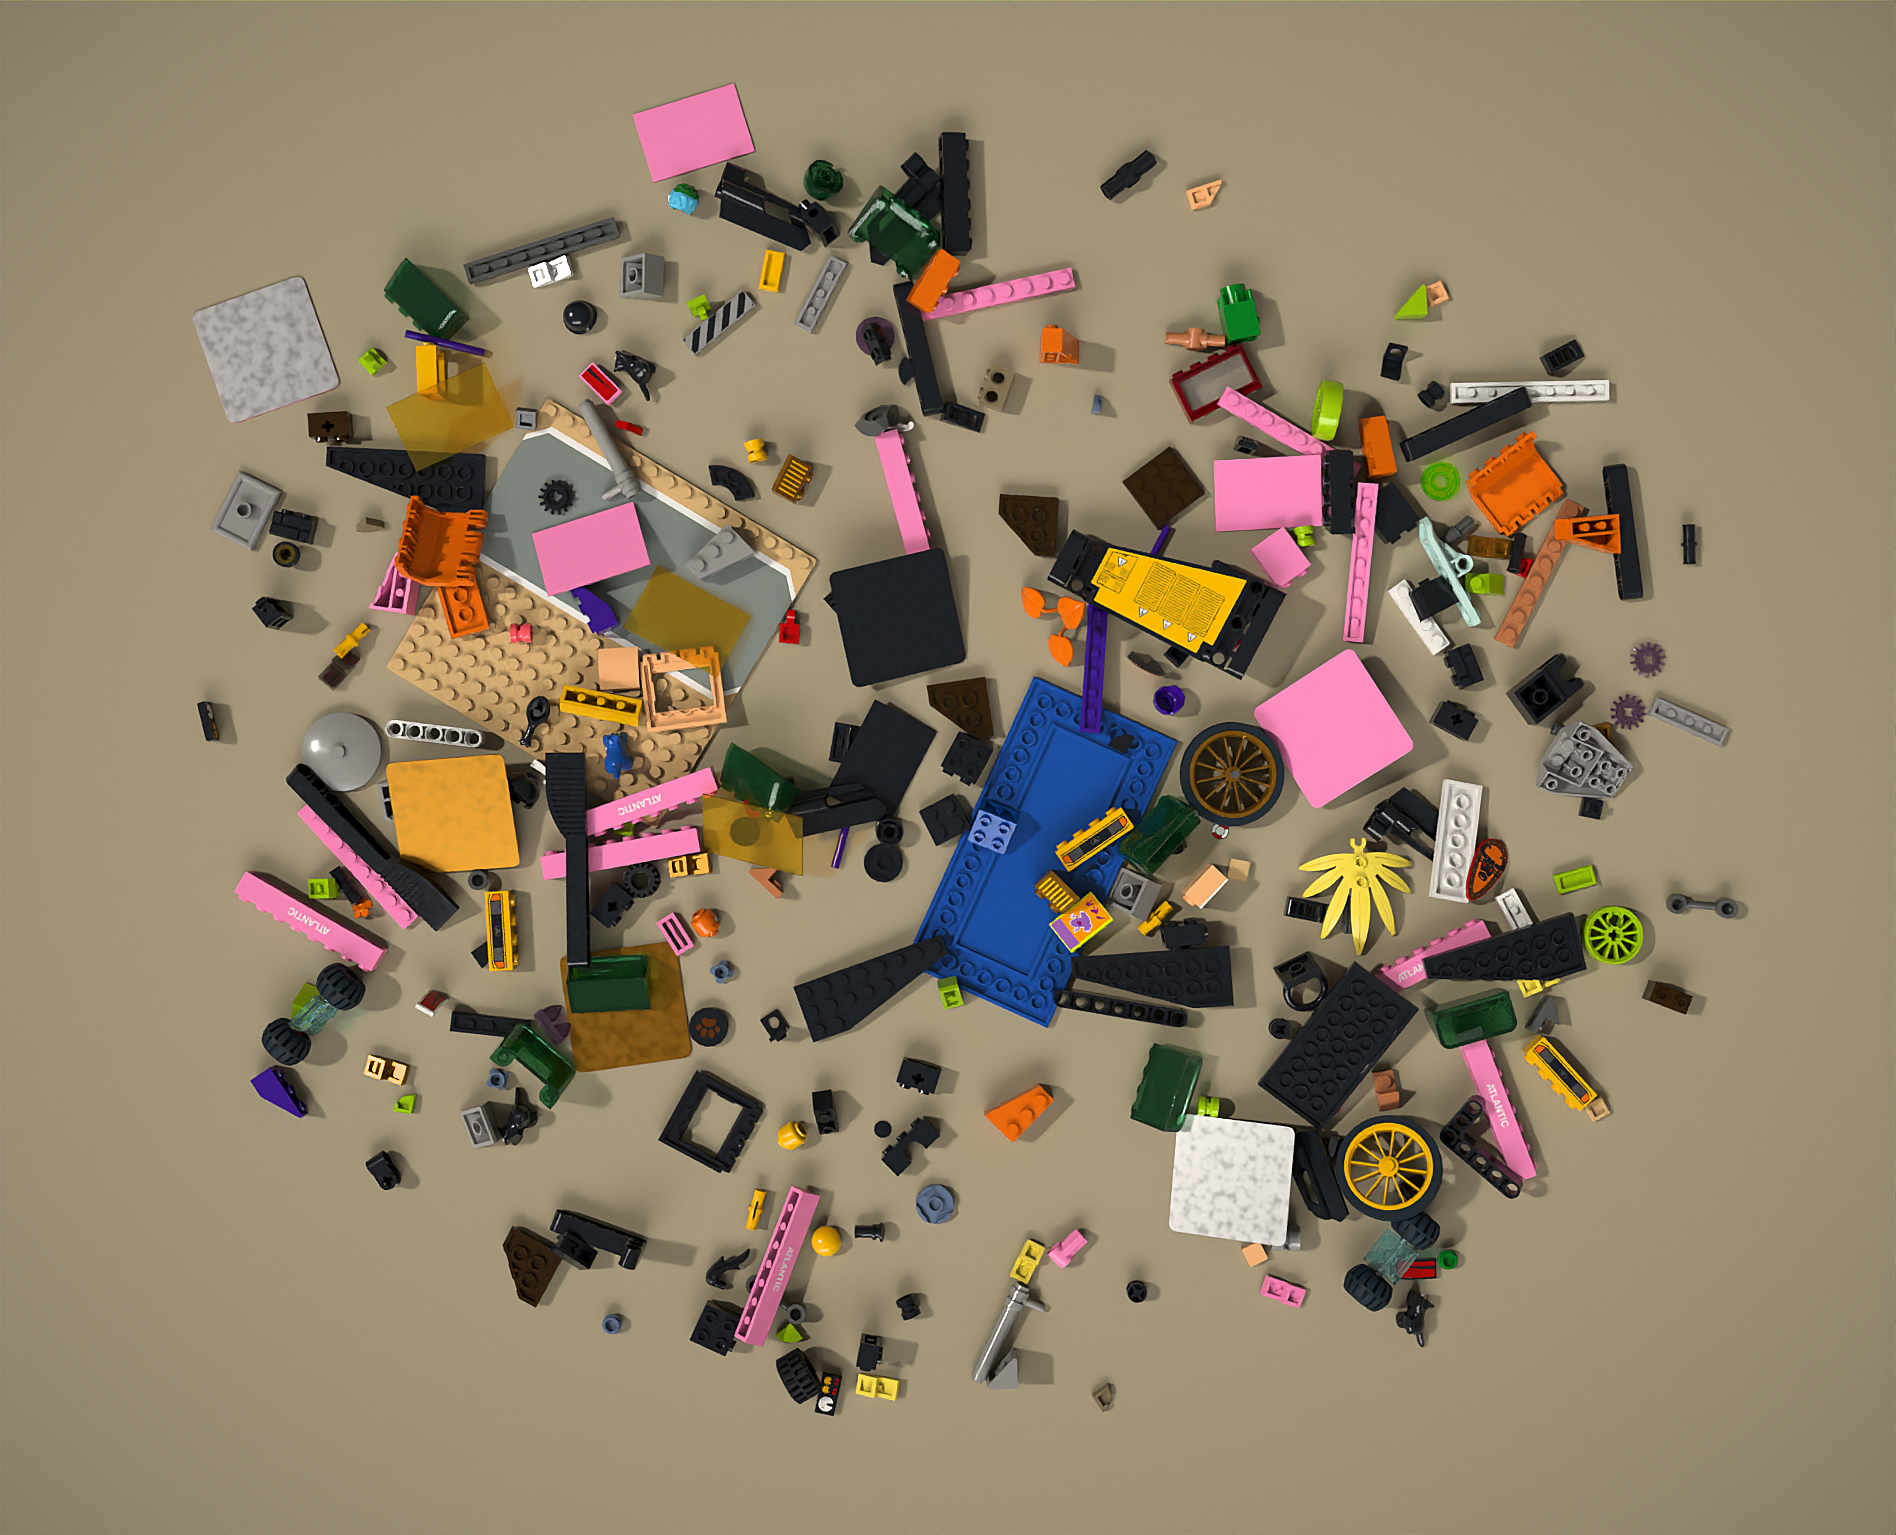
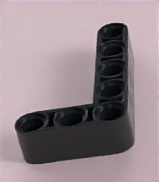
M1472 1095L1440 1132V1140L1505 1197L1515 1199L1523 1188L1522 1180L1466 1133V1130L1481 1115L1486 1105L1483 1097ZM1471 1103H1477L1480 1109H1473ZM1458 1117H1464L1467 1123H1461ZM1446 1131L1453 1132L1455 1137L1447 1136ZM1461 1144H1467L1470 1150H1464ZM1482 1157L1486 1161V1163H1479L1477 1161V1158ZM1492 1171H1499L1502 1176L1496 1177ZM1508 1184H1514L1518 1190H1511Z
M559 1209L556 1210L550 1226V1230L557 1234L568 1232L585 1244L621 1256L618 1265L629 1270L636 1269L647 1244V1241L640 1237Z

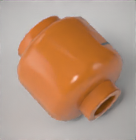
M701 908L692 915L691 925L700 937L708 936L711 938L718 933L720 920L711 909Z

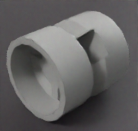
M1288 1225L1286 1242L1282 1246L1270 1245V1250L1282 1251L1286 1248L1287 1251H1299L1301 1245L1300 1226Z

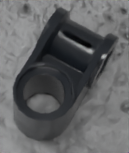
M385 1151L379 1152L366 1161L368 1171L374 1176L382 1189L390 1190L400 1184L401 1174ZM389 1177L392 1178L390 1183L388 1182Z

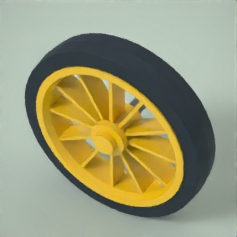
M1382 1115L1361 1122L1347 1134L1338 1151L1336 1172L1339 1186L1353 1207L1376 1220L1393 1222L1412 1218L1432 1203L1441 1186L1443 1162L1436 1142L1420 1125L1404 1117ZM1392 1132L1389 1156L1385 1157L1376 1134ZM1400 1133L1409 1137L1410 1139L1396 1157L1393 1158L1395 1134ZM1375 1136L1383 1158L1379 1159L1361 1144L1368 1138ZM1413 1141L1423 1150L1420 1154L1397 1162ZM1360 1147L1377 1160L1379 1164L1353 1161V1158ZM1426 1156L1427 1171L1400 1168L1402 1165ZM1352 1165L1379 1169L1353 1180ZM1398 1172L1426 1175V1179L1421 1189H1419ZM1382 1174L1365 1196L1355 1185ZM1398 1176L1418 1193L1411 1199L1404 1201L1395 1177ZM1386 1177L1383 1204L1368 1199ZM1390 1178H1393L1402 1203L1386 1205Z

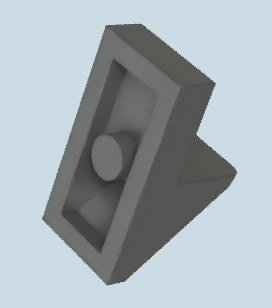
M1544 994L1524 1027L1535 1034L1544 1027L1545 1018L1559 1025L1554 1000Z

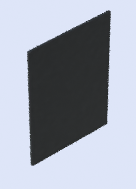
M875 699L829 787L861 783L886 806L884 816H893L937 731ZM851 791L831 796L843 803L860 799Z

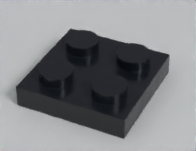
M954 793L919 811L936 846L972 829Z

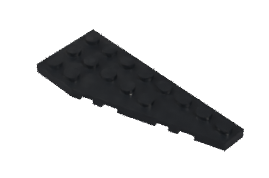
M327 446L326 466L409 499L411 496H419L424 505L442 512L466 513L469 510H483L485 454Z
M1571 912L1421 959L1426 978L1522 979L1551 981L1587 969L1574 914Z
M942 934L794 986L793 988L813 1043L852 1029L945 956L948 950Z
M1229 946L1071 957L1072 977L1191 1008L1234 1006Z

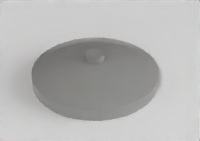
M345 712L332 713L317 720L308 730L302 746L304 764L330 790L350 791L367 784L377 773L383 755L382 742L373 725L361 716Z

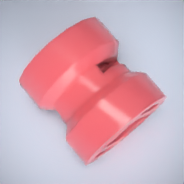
M524 623V625L510 624L511 643H519V641L532 643V623Z

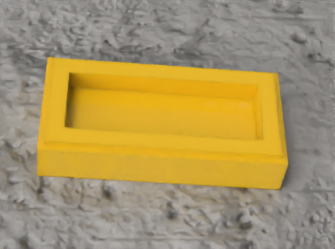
M766 249L759 283L760 290L779 293L785 253Z

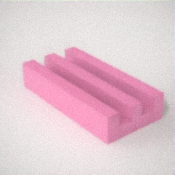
M674 913L669 914L656 923L677 956L694 946ZM669 919H673V921L679 928L680 932L686 939L688 943L687 946L683 944L682 940L680 939L675 929L669 922ZM664 922L667 924V926L669 927L670 931L672 932V934L674 935L682 949H677V947L675 946L672 939L670 938V936L668 935V933L662 925Z

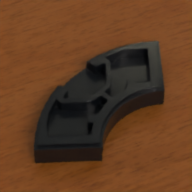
M722 465L708 466L712 486L727 488L733 494L735 501L755 498L750 484L739 472Z

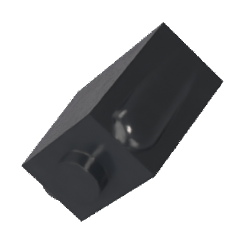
M1442 575L1431 581L1427 578L1419 582V587L1409 592L1420 622L1460 602Z

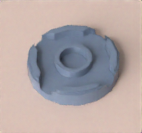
M930 1184L924 1187L916 1198L918 1215L928 1223L940 1224L947 1221L952 1216L955 1208L954 1197L951 1191L940 1184Z

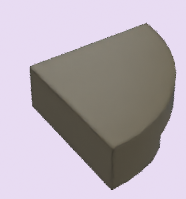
M366 517L356 525V532L381 530L384 528V521Z
M1107 1383L1091 1394L1102 1412L1109 1407L1111 1401V1390Z

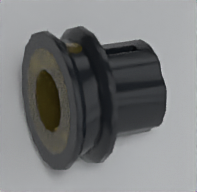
M283 541L274 547L272 556L277 565L290 568L298 563L300 551L295 544ZM288 551L291 552V557L289 559L285 558V555L288 554Z

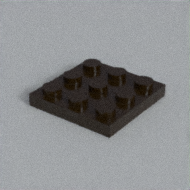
M1170 446L1122 482L1156 529H1159L1205 494Z

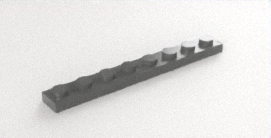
M612 217L463 264L468 282L472 285L621 237L615 218Z

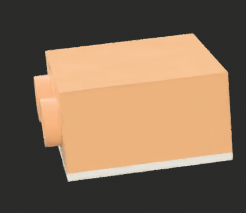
M1208 863L1181 891L1184 894L1182 898L1190 906L1193 907L1195 905L1201 909L1228 879L1212 864Z

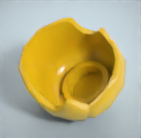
M831 1226L819 1227L811 1237L813 1249L824 1257L833 1256L842 1245L839 1232Z

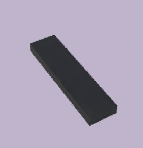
M452 1011L450 1031L529 1040L531 1019Z

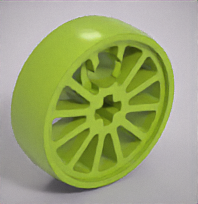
M1333 380L1321 381L1313 409L1312 438L1326 441L1333 440L1342 408L1343 383Z
M1606 905L1595 909L1586 917L1581 928V940L1585 950L1593 959L1609 965H1618L1631 960L1639 952L1643 943V928L1639 919L1630 910L1621 906ZM1613 915L1617 917L1615 925L1609 923V919ZM1623 915H1624V916L1626 917V919L1628 920V921H1626L1624 924H1623V922H1624ZM1597 919L1603 925V929L1593 926ZM1631 924L1632 931L1623 932ZM1591 929L1600 931V935L1591 937ZM1609 933H1615V937H1608ZM1633 934V940H1628L1623 936ZM1602 939L1599 944L1593 947L1592 940ZM1622 940L1630 943L1628 950L1622 944ZM1607 943L1603 955H1600L1597 951ZM1617 944L1623 950V954L1620 956L1618 955ZM1612 946L1614 957L1607 958Z

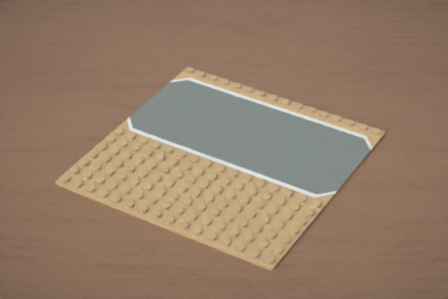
M548 399L537 415L536 431L528 430L483 505V510L489 513L486 528L472 529V531L484 534L479 563L473 564V567L477 569L476 577L491 629L451 639L438 590L434 586L387 664V668L545 763V753L585 752L587 789L608 802H612L690 774L719 724L648 733L641 672L640 689L600 691L598 649L638 647L639 662H643L644 654L657 653V659L660 660V652L676 650L677 657H681L680 650L696 648L698 655L700 654V647L714 646V652L719 653L725 709L727 712L785 616L787 609L791 606L815 566L816 560L615 438L613 439L629 469L633 470L634 478L636 481H639L642 492L631 499H628L620 492L605 501L601 494L618 484L615 480L616 476L584 419ZM551 480H554L555 484L562 480L561 486L567 483L569 485L566 490H573L569 493V496H574V499H569L568 501L573 505L565 506L568 510L567 512L562 508L561 515H558L557 510H555L553 515L551 514L552 509L544 511L547 507L546 504L540 506V503L544 501V499L538 498V495H544L540 489H547L545 486L546 482L551 486ZM554 492V496L551 497V500H555L556 503H559V499L562 498V495H558L557 492ZM634 502L651 565L582 586L607 603L619 623V627L598 636L596 632H591L587 624L590 619L587 614L583 616L578 606L581 602L578 597H573L570 590L548 597L532 534ZM728 524L757 555L749 557L722 572L700 581L685 565ZM524 623H532V643H525L524 641L511 643L510 624L524 625ZM710 666L651 674L652 682H654L656 712L715 705L714 696L711 692ZM564 684L642 700L643 711L639 727L562 712L559 702ZM544 696L549 700L550 713L548 718L536 727L531 739V746L527 748L519 743L528 727L526 709L533 698ZM612 731L618 734L620 732L626 733V752L634 761L633 768L629 771H621L619 779H615L613 773H607L604 764L607 754L602 737ZM668 808L662 809V814L650 817V814L642 816V822L652 828H657Z

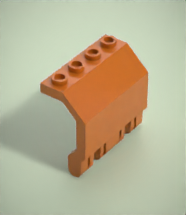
M411 496L410 502L406 507V520L402 524V537L398 542V555L394 559V565L402 576L426 586H473L477 569L464 566V564L479 563L484 534L472 531V529H485L489 513L484 510H469L466 513L439 512L425 506L419 496Z

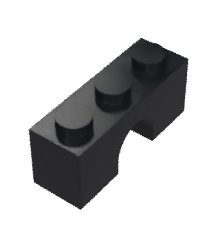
M925 1116L921 1119L917 1117L910 1124L912 1128L909 1131L901 1132L896 1138L897 1142L893 1146L889 1144L882 1151L883 1156L881 1160L897 1177L912 1163V1159L905 1150L908 1144L918 1142L927 1149L940 1136V1131Z

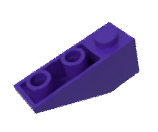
M582 586L570 590L574 598H579L581 604L578 606L583 616L588 615L590 621L587 624L592 633L596 632L598 636H601L619 627V623L607 603Z
M276 1065L250 1080L263 1099L299 1118L308 1114L305 1103L297 1098L294 1087L287 1083L284 1079V1072L281 1068H277Z

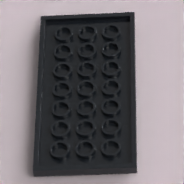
M1354 961L1257 1083L1311 1125L1322 1131L1419 1011V1008Z

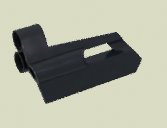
M916 152L900 166L909 179L867 225L871 263L884 266L941 210L940 193L936 188L937 183L941 179ZM894 207H898L901 217L880 236L878 223Z
M731 162L726 163L714 196L721 200L719 218L798 251H802L811 244L799 208L743 181L746 169ZM767 201L788 210L791 223L767 214L764 209V202Z
M793 776L773 780L780 815L786 816L796 838L882 820L886 810V806L861 783L797 792ZM850 791L860 798L830 806L827 803L828 796Z
M1403 787L1390 798L1383 800L1375 806L1374 811L1363 827V831L1377 842L1389 831L1433 862L1434 852L1428 851L1411 836V832L1415 829H1420L1432 840L1436 841L1439 814L1406 787Z
M1292 1128L1295 1132L1292 1176L1308 1210L1312 1211L1320 1219H1334L1342 1222L1349 1215V1211L1319 1131ZM1305 1171H1307L1319 1204L1314 1203L1309 1195L1303 1179Z

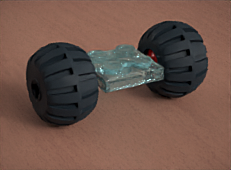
M334 963L325 967L316 981L317 990L322 997L316 995L292 1020L279 1018L267 1025L263 1031L261 1041L266 1051L278 1062L292 1066L304 1060L311 1048V1040L307 1034L314 1036L322 1030V1027L328 1020L335 1017L338 1010L346 1011L352 1009L361 1002L366 990L365 985L349 967L341 963Z
M1424 1211L1412 1218L1391 1222L1392 1229L1401 1238L1387 1228L1363 1259L1375 1271L1365 1264H1359L1347 1272L1343 1284L1344 1289L1370 1311L1376 1312L1383 1309L1391 1300L1393 1288L1382 1276L1393 1285H1396L1419 1255L1407 1243L1409 1242L1419 1250L1428 1249L1436 1243L1440 1234V1226Z

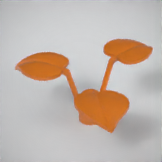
M1023 587L1021 591L1022 605L1030 617L1040 618L1042 612H1059L1065 627L1058 635H1050L1048 646L1053 658L1061 665L1068 667L1074 656V647L1071 641L1063 636V633L1068 628L1075 629L1079 626L1085 614L1086 603L1064 596L1058 600L1057 608L1045 609L1046 602L1043 595L1034 588Z

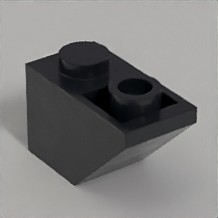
M832 1090L812 1092L813 1111L819 1134L839 1132Z

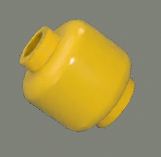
M790 1121L779 1128L777 1142L782 1148L794 1150L806 1141V1128L800 1122Z

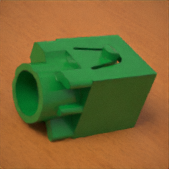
M1243 283L1221 288V295L1218 298L1219 300H1217L1223 335H1225V345L1230 346L1257 340L1261 335L1259 328L1260 319L1257 317L1251 289L1246 291L1245 284Z

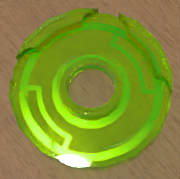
M1433 463L1422 473L1420 479L1421 489L1431 500L1446 501L1459 490L1461 484L1459 472L1450 463ZM1438 476H1442L1445 479L1446 483L1443 487H1439L1436 484Z

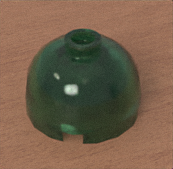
M815 160L809 165L803 176V185L806 192L818 201L833 199L844 185L842 174L839 170L836 172L832 168L834 165L830 162Z

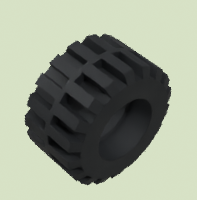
M796 1348L776 1360L778 1374L795 1402L802 1404L821 1393L820 1380L811 1362L802 1350Z

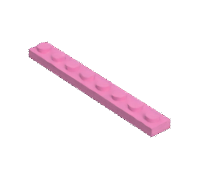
M1070 267L940 296L937 300L939 305L934 312L924 313L920 310L922 320L928 321L1074 289L1075 283L1072 269Z
M1230 387L1225 388L1217 403L1218 406L1301 455H1321L1322 467L1323 455H1326V450H1335L1318 439L1312 438L1308 433ZM1353 461L1355 479L1362 465Z
M1358 482L1354 520L1355 534H1353L1343 641L1363 642L1378 484Z
M307 804L297 813L403 929H406L419 917V914L411 908V905H408V902L404 901V898H401L400 894H397L396 890H393L392 886H389L388 882L384 881L385 878H381V874H377Z

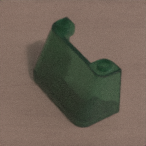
M881 185L874 191L848 231L850 238L854 242L864 243L868 241L892 259L897 268L896 272L901 277H906L910 281L941 247L939 229Z
M525 1023L516 1024L494 1048L489 1057L494 1063L502 1067L508 1066L516 1059L545 1085L539 1093V1098L549 1109L556 1104L576 1075L574 1064Z

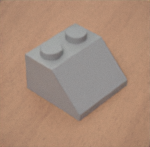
M642 253L621 258L620 298L653 299L663 297L664 257Z
M1120 867L1105 903L1146 922L1162 885Z

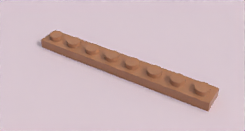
M1565 499L1555 519L1580 517L1584 507L1569 499ZM1555 520L1494 637V640L1510 648L1514 647L1567 543L1556 540Z

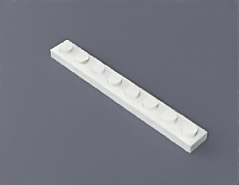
M1609 380L1450 384V404L1487 403L1526 386L1532 402L1609 400Z

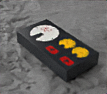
M199 702L197 706L206 741L214 742L220 740L211 702Z
M823 1372L821 1393L818 1394L815 1407L816 1413L834 1416L842 1376Z

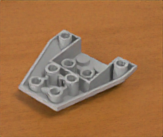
M1578 720L1562 727L1539 763L1536 786L1555 795L1612 799L1633 766L1595 727Z

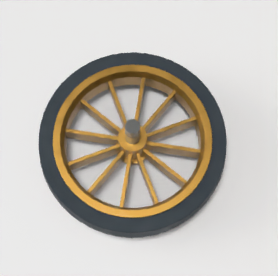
M1239 722L1219 723L1200 732L1186 748L1180 765L1181 788L1189 805L1204 819L1222 826L1246 825L1263 817L1277 802L1284 784L1283 760L1274 742L1261 730ZM1226 737L1241 738L1233 764H1231ZM1222 738L1228 765H1225L1208 745ZM1244 740H1247L1258 749L1237 767ZM1205 748L1223 766L1222 770L1197 762ZM1259 751L1262 752L1267 762L1266 766L1240 771V768ZM1196 764L1219 771L1221 775L1196 781ZM1268 768L1267 784L1241 776V773ZM1222 778L1223 781L1203 798L1196 783ZM1240 778L1266 786L1259 800L1239 780ZM1236 782L1255 801L1253 805L1241 810ZM1224 783H1227L1220 807L1217 809L1209 804L1206 799ZM1230 784L1233 785L1238 811L1229 812L1222 810Z

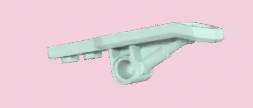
M1424 517L1420 519L1418 533L1423 548L1438 575L1444 577L1460 601L1456 605L1468 627L1476 626L1481 623L1479 619L1480 613L1472 606L1469 593L1463 590L1458 577L1472 569V558L1458 553L1447 543L1441 541L1433 530L1430 518ZM1460 559H1462L1465 563V567L1463 569H1461L1458 565Z

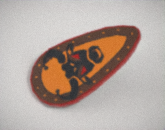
M1489 838L1482 841L1473 856L1466 880V898L1470 901L1485 895L1498 881L1506 868L1508 856L1506 848L1497 839Z

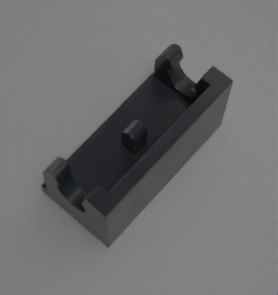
M568 1232L559 1234L556 1237L559 1241L557 1244L551 1245L549 1251L579 1270H589L598 1251Z

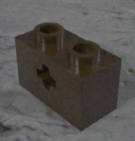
M348 411L307 414L309 438L315 440L316 443H326L328 439L342 442L347 441V438H353L352 414ZM331 424L334 425V428H331L330 431L327 430V427H331Z
M1651 980L1648 981L1642 999L1685 1015L1693 998L1691 995Z

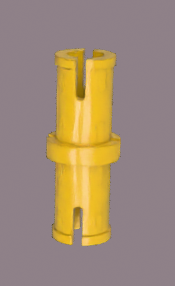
M361 622L355 630L345 635V639L333 651L342 659L353 647L359 645L358 642L371 632L370 629H367V626Z
M1164 901L1154 912H1150L1146 922L1143 921L1137 928L1146 936L1157 924L1160 925L1161 921L1174 909L1167 901Z
M758 1188L754 1189L751 1205L748 1206L749 1214L745 1228L757 1230L760 1215L764 1211L762 1207L767 1191ZM757 1201H758V1206H757L756 1214H755V1217H753L754 1211H755V1207H756V1203H757Z

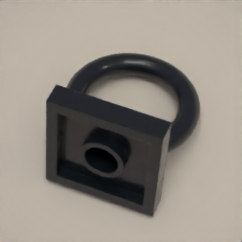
M1308 951L1273 968L1275 975L1283 984V997L1286 1004L1296 1011L1306 1012L1316 1009L1328 994L1329 985L1327 978ZM1312 978H1317L1321 984L1318 997L1307 1004L1295 1002L1291 996V989Z

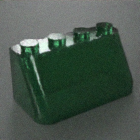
M407 258L400 263L383 289L386 292L383 296L391 304L396 302L400 306L398 310L406 318L410 316L414 320L412 324L420 332L424 329L428 335L450 340L469 320Z
M731 742L727 748L719 780L722 782L721 787L728 792L734 791V797L738 800L749 802L747 806L755 812L761 811L760 816L770 822L773 819L779 823L801 789L735 743Z
M1170 794L1163 795L1153 810L1151 809L1145 814L1142 822L1132 828L1130 835L1119 842V856L1149 879L1201 823L1197 810Z
M646 955L591 957L589 968L568 969L566 984L571 1014L651 1009L649 960Z
M1500 987L1423 1009L1426 1020L1439 1044L1446 1049H1454L1506 1034L1515 1030L1517 1026V1019L1509 991Z
M1154 1043L1149 1051L1148 1063L1143 1070L1142 1082L1137 1088V1098L1131 1107L1130 1118L1163 1132H1179L1184 1124L1202 1068V1058Z

